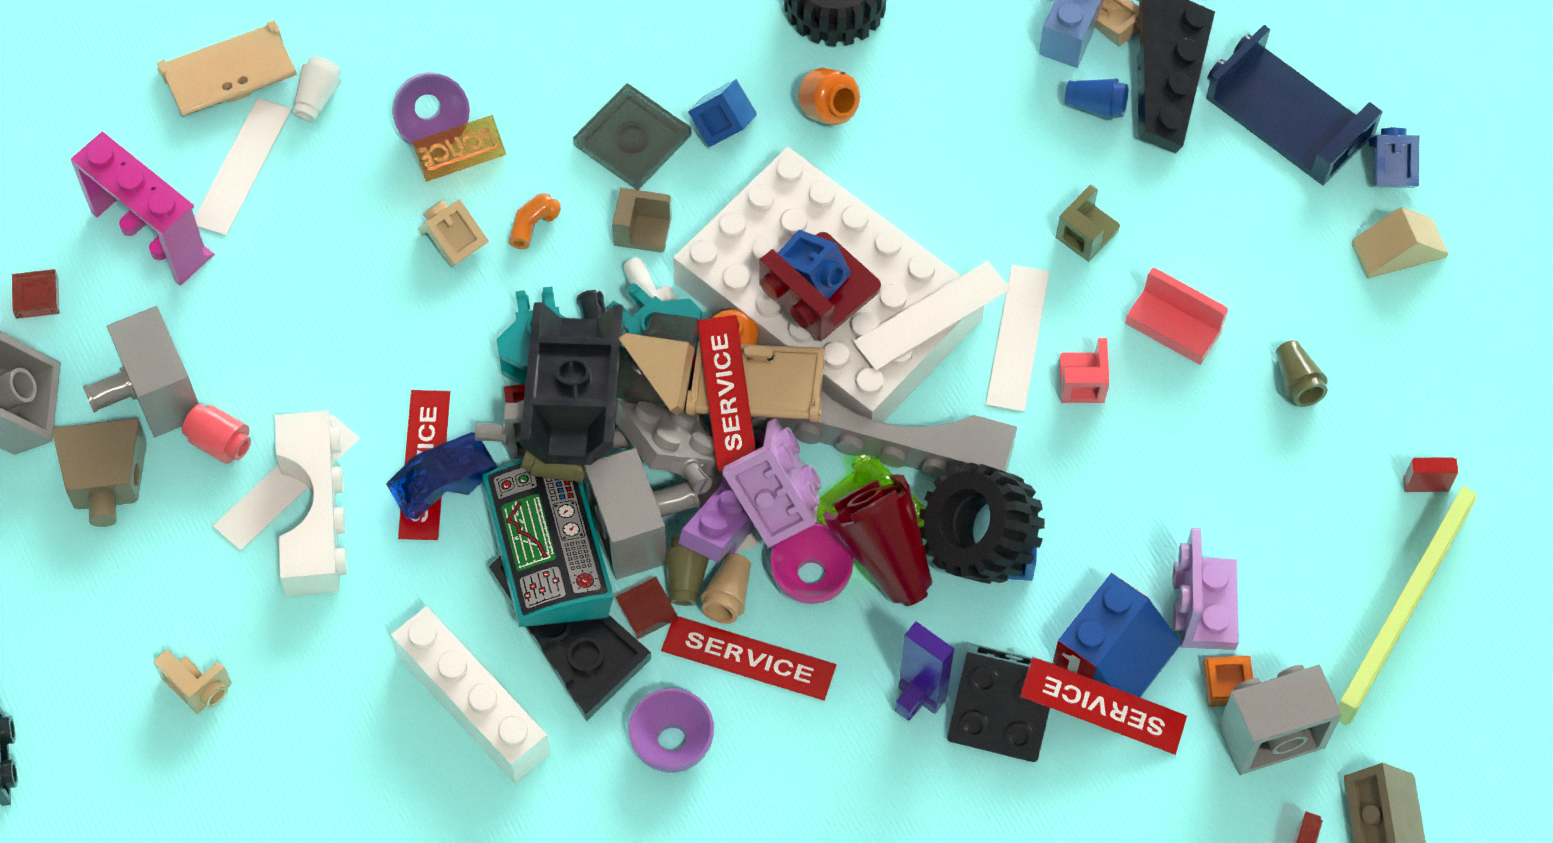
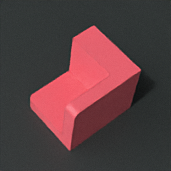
M1098 338L1095 353H1061L1059 358L1061 403H1105L1110 383L1107 338Z

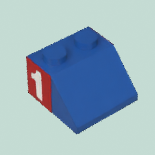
M1111 572L1058 639L1053 662L1059 664L1064 669L1141 698L1178 650L1181 641L1147 596Z

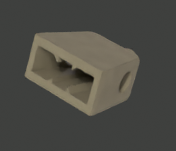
M134 418L53 428V438L65 490L73 507L76 509H89V523L93 526L107 527L115 524L117 521L116 505L131 504L139 498L147 439L139 419Z

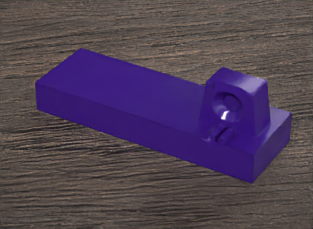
M917 621L904 635L900 681L898 688L903 692L896 700L897 706L895 708V712L908 721L914 717L922 706L936 714L946 702L954 654L952 646Z

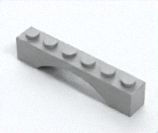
M822 390L820 397L822 416L819 423L810 422L807 419L776 418L782 429L788 427L796 439L807 444H817L819 442L834 446L842 453L851 456L863 454L874 457L891 467L900 468L906 466L923 471L924 474L935 479L939 476L948 478L947 470L954 466L963 468L964 463L984 464L1007 472L1017 432V426L976 415L956 422L930 427H903L881 423L850 411L832 400ZM751 417L752 425L763 432H766L767 422L774 419L769 417Z

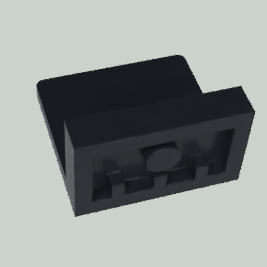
M970 643L947 735L948 741L1036 762L1039 757L1050 708L1020 697L1032 658Z

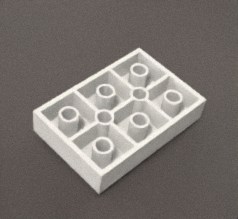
M788 146L673 257L674 283L712 313L727 308H735L742 311L757 324L759 345L826 348L821 390L832 400L850 411L881 423L904 402L983 319L984 306L880 369L875 370L853 341L958 279L961 275ZM799 229L813 235L819 232H827L881 282L879 294L821 342L807 329L802 328L789 312L777 301L768 297L759 286V259L771 249L778 253Z

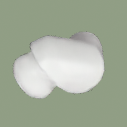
M632 258L625 263L624 272L630 285L632 283L637 284L651 298L656 296L661 301L676 300L671 287L665 285L656 289L642 259Z

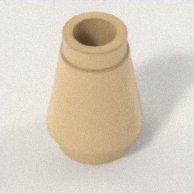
M739 554L727 555L702 593V611L711 620L730 624L735 622L737 617L744 613L751 562L746 557Z

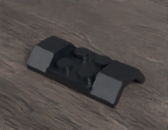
M534 302L520 445L544 464L592 465L613 449L621 357V341L619 337L622 335L623 305H613L598 319L561 318L543 302Z

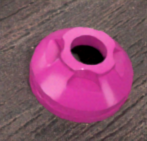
M817 523L775 544L770 559L771 572L779 589L789 598L806 604L824 603L838 596L847 586L854 564L851 553L828 526ZM807 563H815L823 568L825 576L818 583L808 584L800 579L798 575L799 569Z

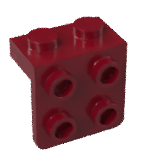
M819 232L816 236L837 243L851 271L847 280L829 299L822 295L775 250L771 249L759 259V286L768 297L777 301L802 328L807 329L820 342L879 294L881 290L880 280L827 232Z

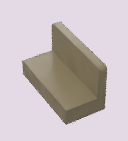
M1380 763L1344 776L1354 843H1426L1416 781L1412 773Z

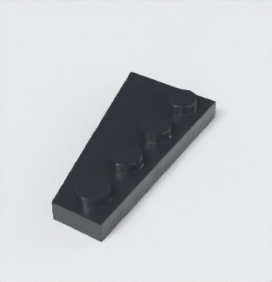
M1138 0L1139 15L1136 17V33L1140 34V52L1137 54V70H1141V87L1137 90L1138 138L1176 154L1184 145L1215 11L1190 0Z
M499 556L489 566L490 574L514 610L502 559ZM610 615L608 618L525 627L586 722L651 660V652Z

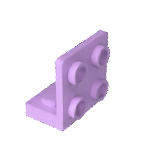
M776 418L767 422L763 447L724 466L722 473L768 548L816 524L817 508L820 505L819 489L822 488L821 480L811 464L805 466L797 454L800 451V447L793 432L788 427L782 429Z
M1191 528L1187 543H1180L1178 562H1174L1173 589H1180L1179 603L1174 604L1173 630L1181 631L1182 648L1236 650L1239 644L1237 559L1202 558L1201 528Z

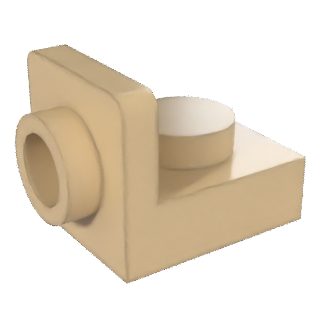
M460 199L450 206L442 200L423 214L427 221L418 228L422 236L428 233L451 268L489 242Z
M168 649L153 660L161 679L197 715L204 708H210L218 704L225 697L228 687L232 684L226 668L220 662L214 664L202 675L187 657L184 656L178 660Z

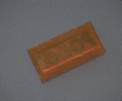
M493 115L411 142L425 182L507 155Z

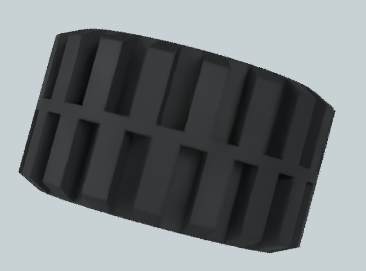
M784 0L785 12H788V21L791 25H797V32L804 37L809 34L811 35L810 41L819 44L821 40L828 41L827 46L836 47L837 42L844 41L845 46L854 44V38L856 37L861 40L869 37L870 29L876 31L880 26L881 18H884L886 12V0Z
M964 463L963 468L954 466L947 470L948 478L939 476L934 481L936 486L934 492L927 491L924 500L928 503L925 510L920 509L919 519L924 520V526L920 528L922 539L927 540V543L924 545L926 555L934 557L932 563L936 567L946 570L945 572L948 574L991 584V582L1008 581V575L1016 577L1023 572L1021 565L1023 563L1030 565L1035 558L1032 554L1034 547L1040 548L1043 538L1038 537L1039 529H1045V519L1038 516V513L1043 510L1041 500L1033 498L1036 493L1034 488L1024 483V479L1015 474L984 464ZM988 504L990 510L989 526L982 539L975 543L973 536L974 522L979 511Z

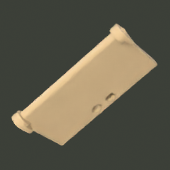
M275 20L267 22V25L167 62L165 59L157 62V70L162 75L165 84L168 83L182 117L224 101L233 102L251 95L254 90L297 75L283 45L280 28Z
M698 342L692 389L688 391L685 406L687 416L710 414L700 342ZM741 344L751 417L807 419L810 422L819 423L822 416L820 397L826 348ZM774 356V358L771 361H768V358Z

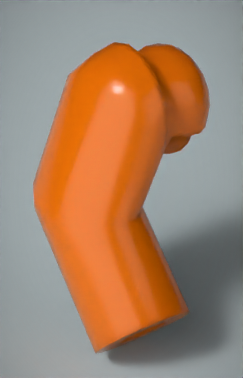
M541 193L518 209L511 229L509 244L517 249L529 248L535 223L541 218L548 222L556 219L561 211L560 202L552 199L550 194Z

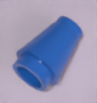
M1118 78L1069 80L1065 91V105L1073 106L1074 108L1110 120L1114 116L1123 117L1128 102V84L1119 83Z

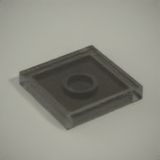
M626 83L573 137V145L634 189L639 190L691 137L692 128L639 90Z

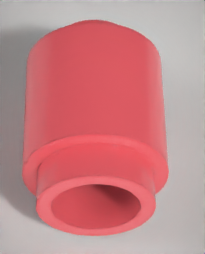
M197 404L187 414L182 425V434L188 437V442L224 464L242 459L251 445L249 426L213 405L206 407L203 404Z

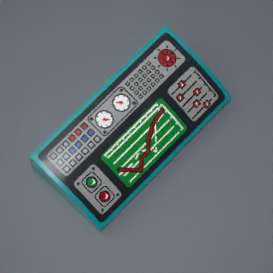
M523 460L482 474L481 480L518 627L608 618L614 595L583 483L530 476L531 471L520 468Z

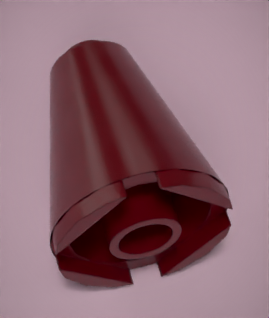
M895 474L890 475L892 484L881 487L877 479L851 491L833 504L837 511L834 515L826 511L823 516L828 528L892 603H903L904 606H911L928 596L927 589L932 585L933 581L910 486L904 475Z

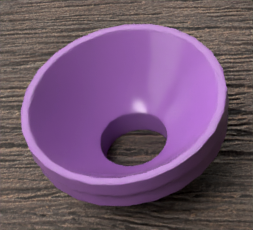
M425 72L410 77L400 86L393 100L392 115L398 132L407 142L419 148L426 147V149H430L432 145L437 143L446 147L445 140L452 144L455 141L454 137L459 138L466 129L469 120L470 107L464 90L456 81L440 73ZM427 94L435 96L439 104L437 112L428 118L419 117L415 112V103L418 98Z
M679 688L657 690L643 698L633 710L629 720L630 742L641 761L654 770L667 773L688 770L704 759L711 747L714 738L712 714L707 705L698 696L689 691ZM668 728H676L685 734L686 741L680 749L669 751L659 744L658 738L660 734Z

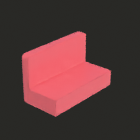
M1152 268L1147 275L1143 292L1126 316L1125 324L1201 365L1222 333L1228 308L1166 273Z

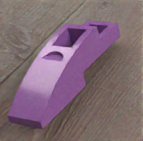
M760 431L754 438L756 450L764 445L765 432ZM724 476L721 486L684 526L678 544L717 563L728 552L734 554L755 527Z

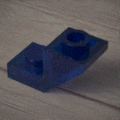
M470 432L416 454L386 485L405 518L417 520L446 491L469 495L482 483V474L494 470L498 466L484 443L476 441L475 432Z

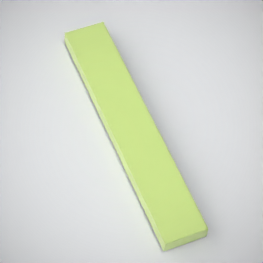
M1462 486L1340 700L1338 707L1342 716L1339 722L1346 726L1352 722L1477 499L1476 492L1465 486Z

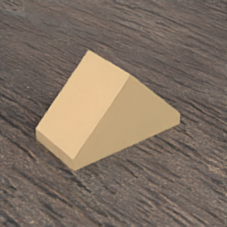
M1404 207L1398 208L1355 237L1352 241V246L1367 279L1447 258L1449 254L1433 219Z
M625 333L619 337V340L669 410L676 416L683 412L694 348L688 342Z

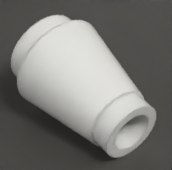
M316 56L310 57L308 63L302 65L294 102L295 106L292 110L295 116L308 122L316 121L318 115L341 83L339 78L341 73L340 67L327 59Z

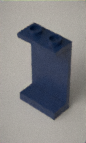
M1263 25L1253 36L1246 34L1236 45L1233 55L1227 61L1221 59L1212 67L1207 76L1210 83L1206 99L1324 186L1369 141V138L1375 135L1383 111L1371 102L1357 115L1267 50L1266 44L1271 29Z

